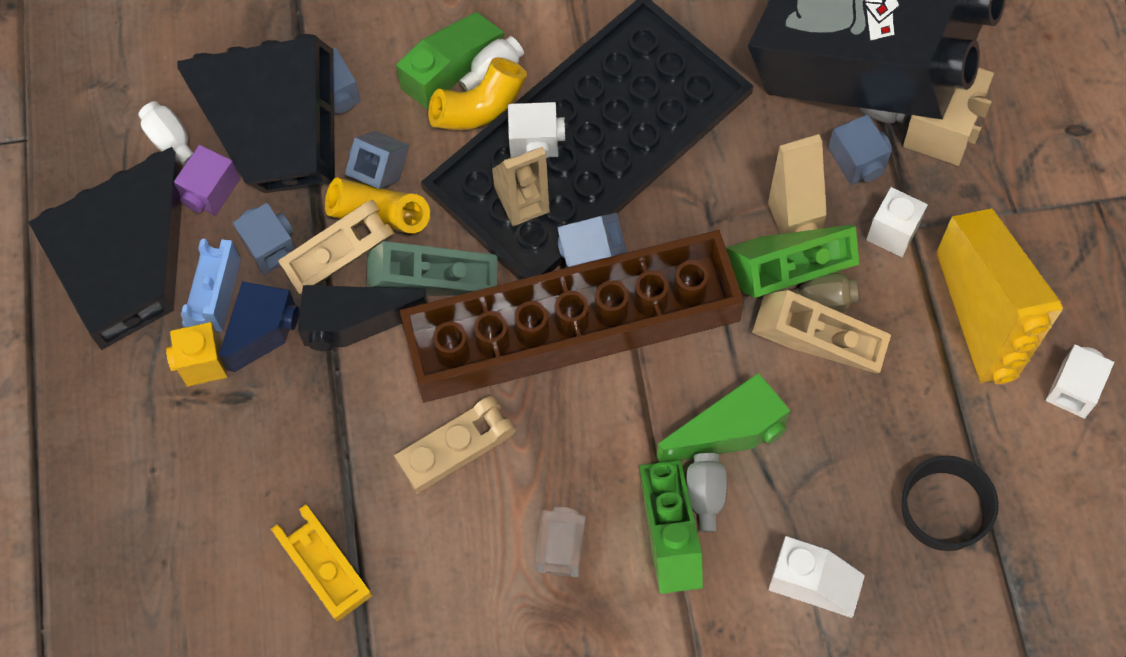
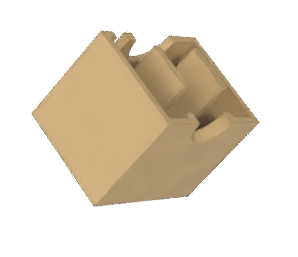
M978 68L976 79L970 89H955L943 120L912 115L903 147L959 166L966 150L967 142L976 144L981 127L974 125L975 122H977L979 116L986 118L992 101L985 98L994 72Z

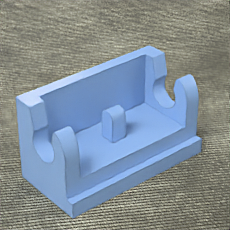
M201 239L198 247L200 257L187 305H183L181 311L182 325L190 327L211 322L216 331L223 332L241 258L231 240L221 239L220 247L217 249L211 247L206 239Z

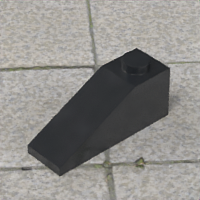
M303 285L298 322L299 335L304 346H309L313 350L329 351L333 347H347L403 324L400 310L429 303L426 290Z

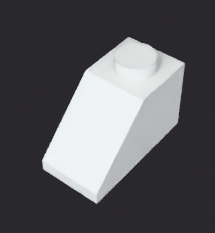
M786 536L768 590L852 618L865 575L827 549Z

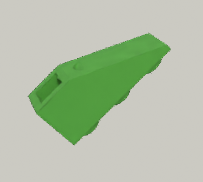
M681 460L639 465L659 594L702 589V551Z

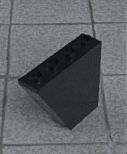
M300 34L294 40L283 42L267 40L263 41L260 46L250 48L230 47L226 52L218 54L197 53L193 55V58L177 61L179 72L245 183L263 193H271L330 184L334 180V51L316 35Z
M172 147L162 152L151 154L145 161L136 166L115 173L109 180L92 189H85L79 192L73 199L55 208L44 210L38 217L28 222L87 331L101 350L174 311L182 211L181 196L174 184V180L183 167Z

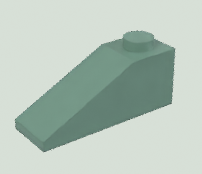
M382 241L367 253L366 287L425 289L427 296H458L497 286V256L494 254Z

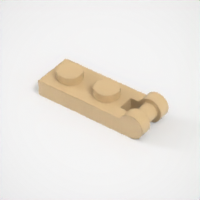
M374 200L361 205L278 260L299 295L302 294L303 285L320 284L372 250L382 241H387L395 235L389 223L385 225L379 217L378 212L380 209ZM361 222H364L371 234L363 239L355 229V226Z
M493 395L483 398L474 408L394 455L397 464L416 494L514 435L516 428L510 419L503 418L499 412L501 406ZM486 421L490 430L480 435L476 426Z

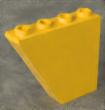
M992 208L952 216L936 253L980 383L995 381V384L1012 382L1020 377L1021 372L1040 346L1048 331L1052 328L1063 307L1056 294Z

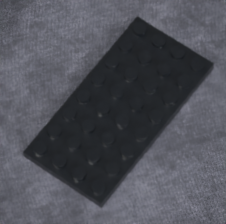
M636 0L514 103L556 102V118L564 117L565 141H557L558 157H548L546 159L549 195L548 213L512 226L494 188L492 168L511 158L508 109L421 181L422 188L488 251L496 255L497 259L519 280L549 273L565 261L558 248L559 232L557 227L603 215L618 214L752 94L753 85L652 0Z

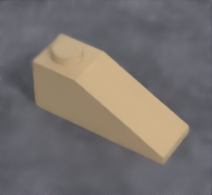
M819 134L780 145L768 206L780 234L822 229L824 226L827 212L823 147Z
M543 147L518 157L506 159L492 168L494 188L512 226L549 212L547 162Z
M789 290L763 296L752 332L785 347L873 373L881 372L891 334Z

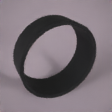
M955 456L930 458L914 468L905 482L902 496V514L905 524L917 540L930 548L940 551H956L966 548L984 538L992 529L997 519L999 501L994 484L980 467L966 459ZM947 473L964 479L976 490L983 506V521L979 531L971 540L961 543L942 542L930 537L916 525L908 509L907 497L912 487L920 479L931 474Z

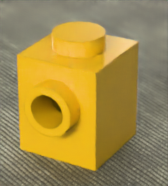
M211 322L170 331L172 346L166 347L168 364L171 371L179 373L187 387L228 378L227 370L219 357L222 341Z

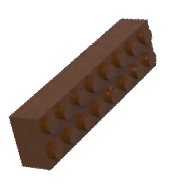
M715 230L402 309L400 314L423 403L737 323L741 320L744 300L720 230Z

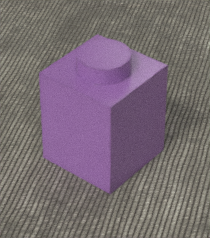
M199 145L174 180V184L181 196L180 201L187 208L197 213L204 210L216 216L240 181V177L232 160Z

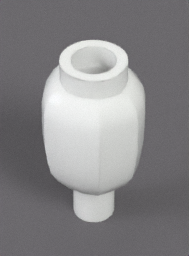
M512 36L506 40L496 39L474 57L471 63V72L459 80L462 87L468 91L480 84L493 58H505L519 64V58L524 55L521 45Z
M156 101L146 104L138 114L142 119L141 128L161 152L172 147L178 159L185 166L193 154L192 150L188 147L189 136L185 126L169 107L160 106Z

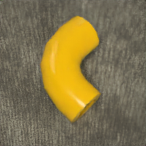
M496 57L491 60L481 83L473 89L465 92L437 89L430 99L428 108L430 125L447 130H473L491 123L508 109V104L513 103L526 79V71L522 66L509 59Z
M339 177L334 178L326 193L325 211L330 217L342 219L366 202L374 200L380 209L378 212L379 217L385 225L389 223L393 231L415 234L422 231L430 219L428 202L418 194L384 188L378 189L371 185Z

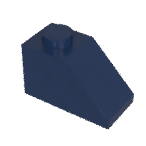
M242 281L219 353V357L227 371L236 372L286 343L289 330L296 328L299 318V307L295 305L290 290Z

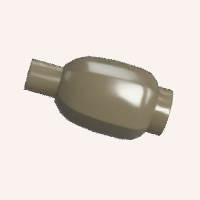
M843 273L824 275L803 282L799 289H788L840 313L847 311L851 304L859 303L857 279L848 280V277Z

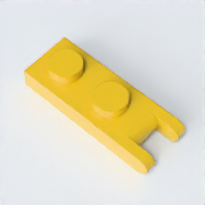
M305 504L299 508L302 517L308 521L305 525L288 537L283 528L278 524L272 527L271 531L332 617L338 622L371 598L372 594L313 512Z

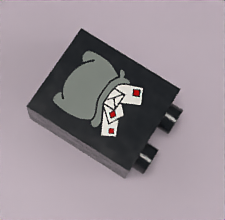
M769 0L748 44V49L768 95L943 120L955 89L968 90L972 87L977 76L980 61L977 37L982 25L996 26L999 23L1003 14L1005 0Z

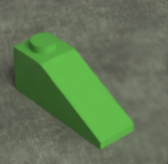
M475 12L422 39L396 64L401 90L428 110L433 93L437 89L450 90L471 70V63L474 57L494 40L505 37L504 31L478 12Z
M854 225L762 236L726 247L740 290L754 298L859 265L856 226Z
M758 373L659 442L657 459L660 462L693 459L694 454L699 453L724 454L754 449L764 441L769 445L778 440L787 431L786 424L791 411L760 373Z

